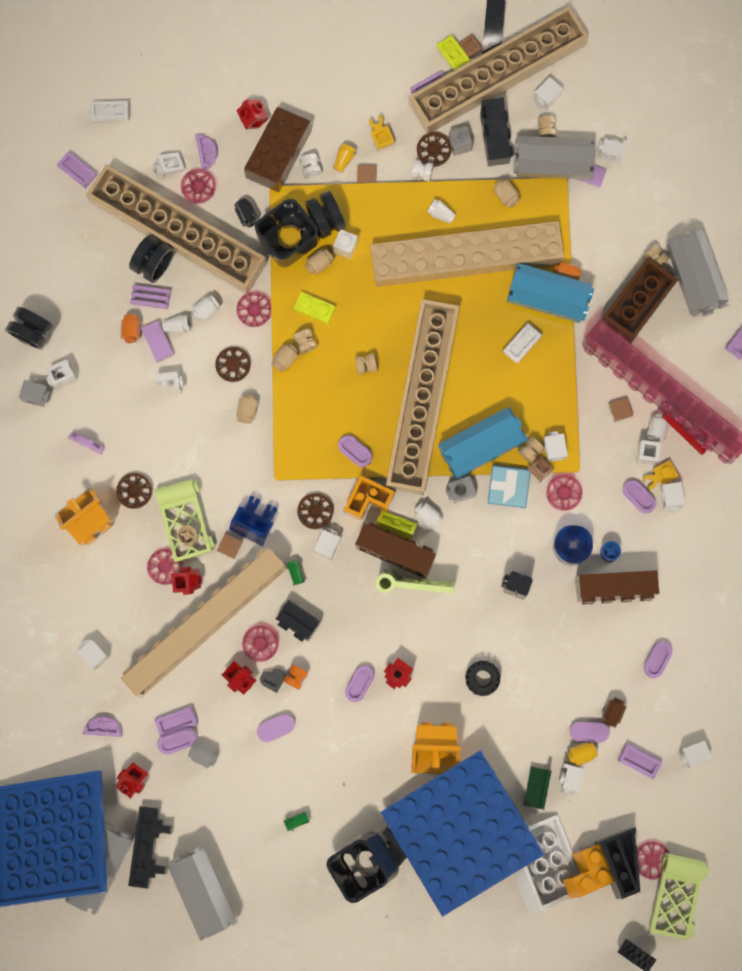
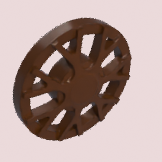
M433 132L424 135L417 144L419 160L426 164L429 157L434 158L433 167L445 164L451 156L450 141L440 133ZM434 136L435 142L430 143L429 137ZM441 138L445 141L443 145L438 143ZM424 142L428 144L427 148L421 147V143ZM448 148L449 151L448 153H442L441 149ZM427 152L428 155L422 158L420 153ZM439 155H441L444 159L441 162H439L437 159Z
M229 347L219 353L216 358L215 368L223 380L238 382L248 375L251 361L248 354L241 348ZM231 351L232 357L227 358L225 353ZM237 351L242 353L239 358L235 357ZM220 358L226 360L225 364H219ZM247 359L248 364L241 365L240 360ZM226 367L228 371L222 375L220 370ZM240 368L245 370L243 375L237 372ZM230 372H235V379L229 378Z
M131 473L125 475L118 482L116 495L120 503L125 507L138 509L150 501L152 486L145 476ZM135 477L136 482L130 484L129 478ZM141 479H144L146 483L140 487L138 483ZM123 482L128 484L126 490L121 488ZM142 489H149V494H142ZM127 493L128 497L122 500L120 494ZM140 496H142L145 500L141 504L137 500V498H139ZM130 498L135 499L133 506L128 505Z
M309 494L298 505V518L309 529L324 528L333 517V506L324 495ZM314 497H320L319 504L313 503ZM306 500L311 503L308 508L303 505ZM324 502H327L329 506L325 509H322L321 505ZM307 510L308 515L301 517L300 511ZM323 512L330 513L328 519L322 517ZM309 517L314 519L311 525L305 523ZM321 518L323 524L317 526L316 519Z

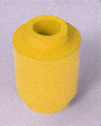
M585 742L569 748L570 753H567L571 765L575 764L576 767L591 762L594 758L598 757L593 742Z

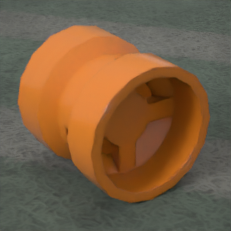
M292 664L289 668L290 672L284 677L283 682L300 690L301 682L303 679H306L309 673Z

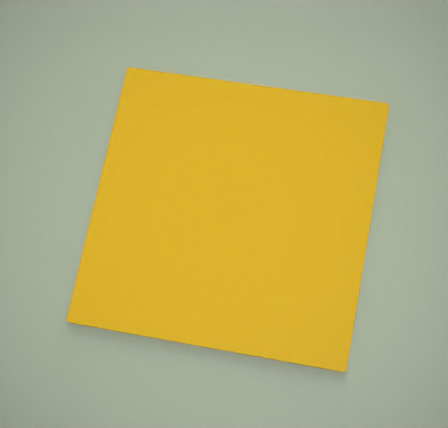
M533 178L282 186L280 192L269 189L270 211L283 201L294 199L300 204L307 215L308 211L305 201L314 197L321 205L320 194L330 190L345 220L346 228L343 231L358 236V245L352 259L334 253L333 245L339 232L335 231L330 223L331 235L324 239H321L319 236L317 246L292 265L280 267L270 256L272 358L284 344L286 346L291 344L298 350L299 345L295 342L293 336L305 329H311L312 339L317 344L315 350L306 354H300L298 350L296 353L298 358L283 373L272 365L275 480L359 479L360 475L365 478L388 477L422 299L459 306L428 477L453 476L448 464L441 455L438 444L508 407L511 408L514 416L519 418L522 424L520 430L524 431L527 439L533 437L543 447V439L548 433H564L568 457L565 460L548 462L554 468L552 473L579 472L580 454L574 322L508 303L507 298L516 270L375 287L370 248L372 244L559 221L564 254L563 262L571 264L567 179ZM501 180H509L519 193L520 201L512 208L504 206L493 192L495 190L494 186ZM434 199L443 202L456 214L451 224L433 218L427 212ZM277 221L276 223L281 229L277 237L278 246L297 248L301 240L300 230L297 231L294 228L283 229ZM326 248L334 259L331 265L318 275L310 274L305 267L307 264L306 259L318 250ZM555 265L534 268L553 273ZM301 292L336 306L328 325L294 311L293 308ZM529 323L542 334V337L522 360L516 364L503 353V350ZM374 353L377 372H365L363 375H358L355 357H366L368 354ZM350 435L371 452L372 461L367 467H358L340 452L338 443L343 436ZM527 442L465 476L491 475L492 465L527 469L531 463L518 453V450L525 446ZM545 450L536 456V460L542 456L547 461Z

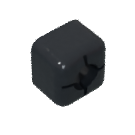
M294 199L283 201L261 217L255 224V231L259 242L280 267L292 265L319 243L317 226ZM277 221L283 229L294 228L297 231L300 230L301 240L297 248L278 246L277 237L281 229L277 225Z
M369 832L330 856L326 862L329 873L344 898L350 903H357L384 887L399 872L396 860L382 837L376 832ZM361 852H371L372 856L369 857V860L374 868L379 866V869L374 874L367 873L363 869L359 870L360 874L367 881L365 888L360 887L353 875L355 873L346 864L344 854H350L355 861L356 868L360 866L359 856Z

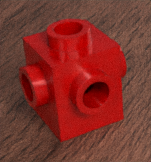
M247 99L236 110L246 130L259 129L269 119L260 99Z
M191 566L180 567V571L171 573L173 593L183 592V595L194 594V590L201 588L202 578L199 569H191Z
M397 658L394 664L390 662L383 671L386 673L384 678L387 681L385 683L394 690L396 687L401 689L404 686L406 688L412 680L410 675L414 669ZM400 672L402 676L395 678L394 674Z
M235 661L221 674L229 682L227 686L236 693L238 690L243 695L257 681L251 676L253 673L251 669L246 665L241 667Z
M132 762L126 770L122 769L117 776L119 781L115 788L131 799L135 793L140 794L146 786L144 781L149 773Z

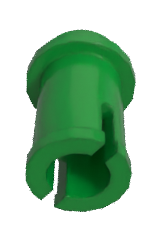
M298 560L287 563L288 567H286V569H289L293 586L305 582L300 569L301 563Z
M305 811L290 818L286 817L287 819L283 820L287 831L292 830V832L294 831L293 829L309 823Z

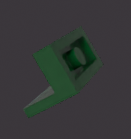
M530 767L523 806L544 810L551 770Z

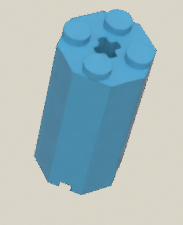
M518 263L507 302L580 323L585 321L589 310L586 303H590L594 288H591L592 284Z
M508 407L438 444V448L444 461L448 464L450 472L458 480L523 445L528 439L524 431L520 430L522 424L519 418L515 417L511 408Z

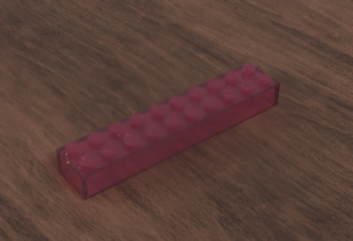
M599 320L585 336L582 346L588 355H594L599 359L598 362L603 367H609L613 370V374L618 379L622 380L623 378L628 382L627 385L633 391H639L643 395L644 400L650 404L654 403L660 413L668 412L696 440L699 439L705 449L715 452L721 462L731 465L741 455L742 432L603 321Z

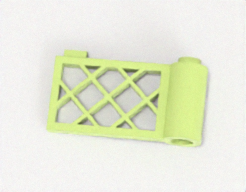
M192 479L155 489L175 563L211 553V548L215 547L212 536L208 537L202 517L197 493L200 492L197 481L193 482ZM194 502L196 510L191 516L183 510L186 504ZM174 508L179 511L174 521L167 518L165 510ZM181 513L190 517L187 525L190 526L193 520L200 523L201 528L198 532V538L205 541L207 549L198 551L193 546H190L184 556H177L176 549L181 542L172 536L171 531L174 525L182 527L176 523Z
M388 568L379 573L376 579V587L383 593L392 591L394 587L454 593L455 582L397 576L394 570Z
M665 853L662 859V873L649 932L689 940V936L693 937L695 925L692 922L701 881L707 877L709 868L706 866L705 861ZM666 878L673 879L677 886L667 891L665 888ZM688 883L695 884L693 892L687 896L682 887ZM680 890L684 898L675 904L670 895ZM668 897L673 906L663 911L660 907L661 901ZM687 901L690 906L689 912L682 916L678 906ZM675 909L680 918L670 923L666 914ZM664 917L668 926L662 930L656 929L657 921ZM681 921L686 926L684 934L677 933L673 928Z

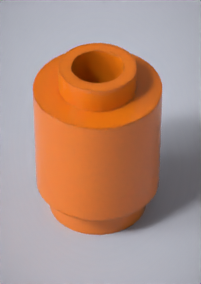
M560 261L559 265H555L553 273L579 281L582 269H579L576 265Z
M127 314L121 320V339L125 343H136V340L140 339V320L137 315Z

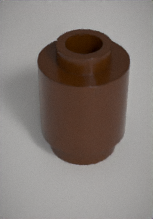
M615 697L613 700L609 699L602 714V722L616 728L621 723L626 711L625 701Z

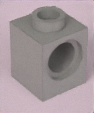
M467 126L449 131L448 140L450 141L454 156L472 151V140Z
M24 380L19 399L22 402L44 407L45 403L49 402L50 389L45 385Z
M470 476L448 483L449 489H446L448 499L453 500L454 504L476 497V491ZM462 486L466 492L463 495H458L455 492V488Z

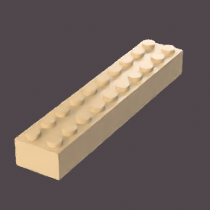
M570 6L413 93L409 96V105L426 133H431L481 105V100L494 98L586 46L589 36Z
M107 164L86 194L92 204L145 235L152 234L160 240L161 244H168L174 248V252L246 294L249 293L267 264L265 256Z
M559 221L370 245L375 287L516 270L518 263L531 267L560 264V261L563 262L564 259Z
M421 300L386 487L389 489L424 495L459 313V306Z
M270 548L267 550L262 549L256 555V560L252 563L250 561L241 568L242 572L236 576L234 574L226 581L227 585L223 589L220 587L211 594L213 597L208 602L205 600L197 606L198 611L193 615L191 613L182 620V625L178 628L176 626L167 633L168 637L162 641L160 639L152 646L153 650L149 654L144 653L137 659L138 663L134 667L129 666L122 672L124 676L120 679L136 697L142 698L287 570Z

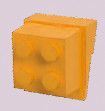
M92 487L77 499L71 498L66 502L68 506L55 515L60 528L67 530L79 545L85 544L89 546L97 539L95 537L97 534L106 533L112 528L110 524L113 523V520L100 504L103 501Z
M421 722V725H417L416 744L412 745L411 773L443 774L459 764L461 746H457L456 726H452V723H441V726H433L431 722Z

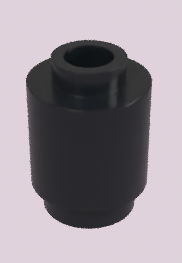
M247 198L237 201L234 207L242 226H247L248 228L255 226L259 216L252 203Z

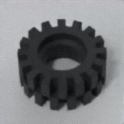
M481 660L473 663L465 675L466 686L473 694L479 696L492 694L497 690L501 682L499 669L489 661ZM479 671L489 673L491 679L488 685L480 686L477 684L475 676Z
M625 939L618 950L620 955L643 971H650L657 960L628 939Z

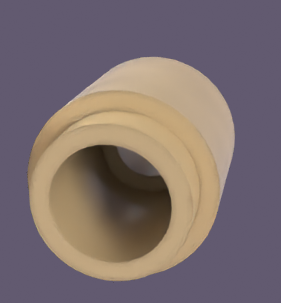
M501 180L494 186L495 190L493 192L504 206L512 208L520 201L519 193L509 180Z
M326 248L320 249L306 259L307 264L305 267L310 274L318 275L329 267L334 259Z
M284 344L272 358L271 364L283 373L298 358L296 354L298 350L291 344L288 346Z
M244 395L239 398L236 412L237 421L251 424L252 420L255 419L258 401L255 400L254 396Z

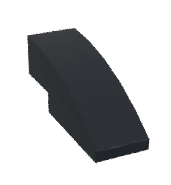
M487 0L482 55L502 44L505 0Z

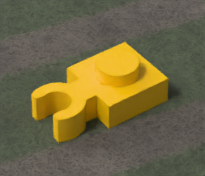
M378 115L379 123L374 124L371 118L369 119V126L374 129V131H371V136L377 151L395 144L388 125L383 127L381 115Z
M669 460L652 470L654 475H646L642 480L644 482L650 479L652 485L647 489L652 490L658 482L662 486L679 478V475Z

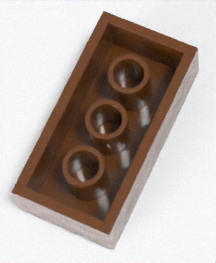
M276 107L244 167L246 179L280 192L312 131L311 121Z
M646 258L604 314L600 323L629 344H632L676 285L678 279L649 258Z
M372 522L369 525L364 523L355 543L357 550L424 579H427L436 559V554L433 552L434 549L425 545L421 548L416 545L414 540L405 538V540L398 538V534L391 530L384 532L380 529L379 525Z
M658 570L583 574L575 578L577 602H582V605H591L600 600L601 604H609L618 599H621V603L632 602L635 598H640L641 602L652 601V599H655V596L660 594Z

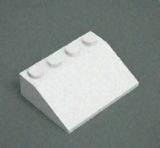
M558 814L528 826L545 855L513 874L529 914L543 911L568 899L569 895L563 879L579 873Z

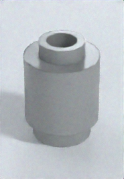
M194 742L188 753V757L192 761L206 768H209L210 765L214 766L218 759L217 751L202 743Z

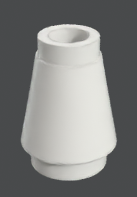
M435 199L427 211L431 214V217L448 222L449 224H451L456 216L443 202Z
M182 314L162 321L163 331L187 333V331L191 330L189 315L185 316Z

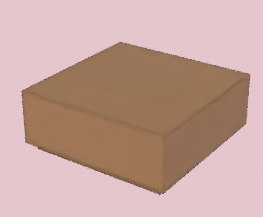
M472 34L458 43L469 59L480 53L483 49Z
M357 165V184L376 183V165Z
M628 398L609 403L614 422L633 417Z
M542 456L527 468L540 482L554 470Z
M224 534L217 552L235 559L243 542L228 534Z

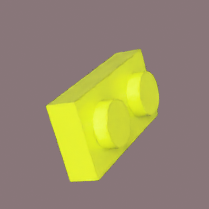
M452 35L436 45V48L453 71L471 61Z
M301 292L293 309L328 325L336 306Z
M383 510L376 522L380 529L384 531L391 530L397 533L398 536L412 539L418 525Z

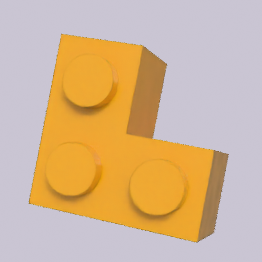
M360 475L343 509L344 513L362 521L369 504L387 512L395 497V491Z
M599 845L589 846L572 853L579 873L563 879L570 899L585 896L613 883Z

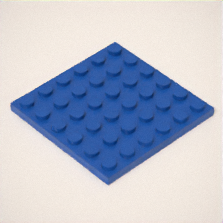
M482 750L380 812L442 917L545 855Z
M97 770L0 786V908L107 893L102 771Z

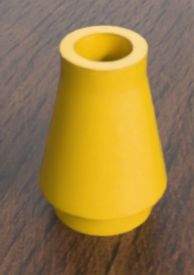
M343 143L338 148L333 169L343 173L344 169L354 158L356 150Z

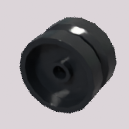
M330 190L320 194L321 205L314 197L305 201L308 215L317 226L321 239L331 235L329 223L337 232L340 229L346 228L343 215Z
M152 234L147 235L134 251L129 263V269L138 275L143 273V278L153 284L162 277L169 267L174 255V248L166 243L160 245L158 238Z
M18 306L13 313L14 319L18 322L10 321L5 331L20 342L42 350L47 342L42 335H50L55 326L36 313Z

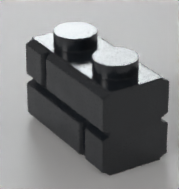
M512 571L509 575L505 574L501 587L504 588L505 594L515 595V597L523 600L527 597L533 580L532 577L521 576L520 573Z
M290 600L287 601L276 617V620L279 621L277 625L285 631L290 629L295 632L293 636L301 642L304 640L309 642L321 624V621Z

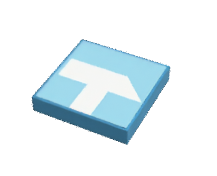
M492 465L487 503L526 508L530 471L528 469Z

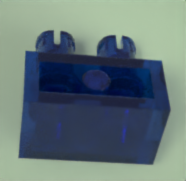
M249 496L245 507H238L230 522L229 530L263 547L272 531L274 523L271 521L278 509L273 506L271 510L272 505L267 504L262 516H259L254 512L261 501L258 498L254 501L255 496Z

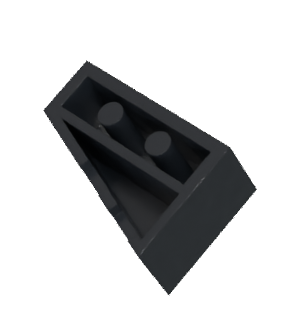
M504 97L481 100L480 120L487 166L510 164V159L513 157V147L509 146L511 134L510 128H507L508 114L507 110H505Z
M636 827L624 829L594 842L595 845H599L612 877L613 883L610 885L616 899H624L641 892L639 866H637Z

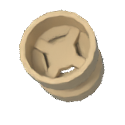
M543 116L537 119L538 126L540 127L538 137H557V131L554 129L556 125L555 117Z
M658 244L654 245L643 256L645 259L649 258L660 267L670 259L666 253H662L661 247Z
M311 329L302 330L293 336L295 342L299 345L298 350L300 354L309 353L317 348L316 342L312 339Z
M374 353L368 354L366 357H355L358 375H363L365 372H377Z
M530 437L527 444L522 446L518 453L532 464L536 460V456L541 454L545 448L535 438Z
M185 525L178 530L177 538L184 546L190 547L197 543L198 533L193 527Z

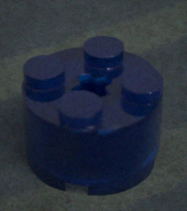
M578 525L563 527L553 541L554 555L561 563L568 566H576L583 563L593 550V539L590 532ZM574 542H575V543L577 544V545L575 546L576 549H575V548H572V549L569 548L570 543H574Z

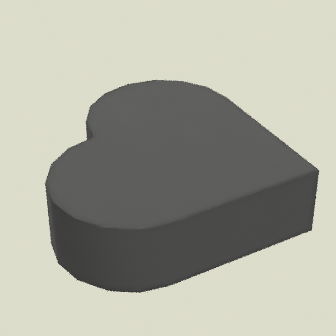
M274 669L271 673L264 672L260 676V682L263 686L278 693L283 684L285 673L281 669Z

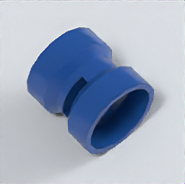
M614 541L606 542L600 549V556L606 562H614L621 554L620 545Z

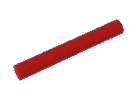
M668 412L662 415V418L699 454L703 455L707 451Z

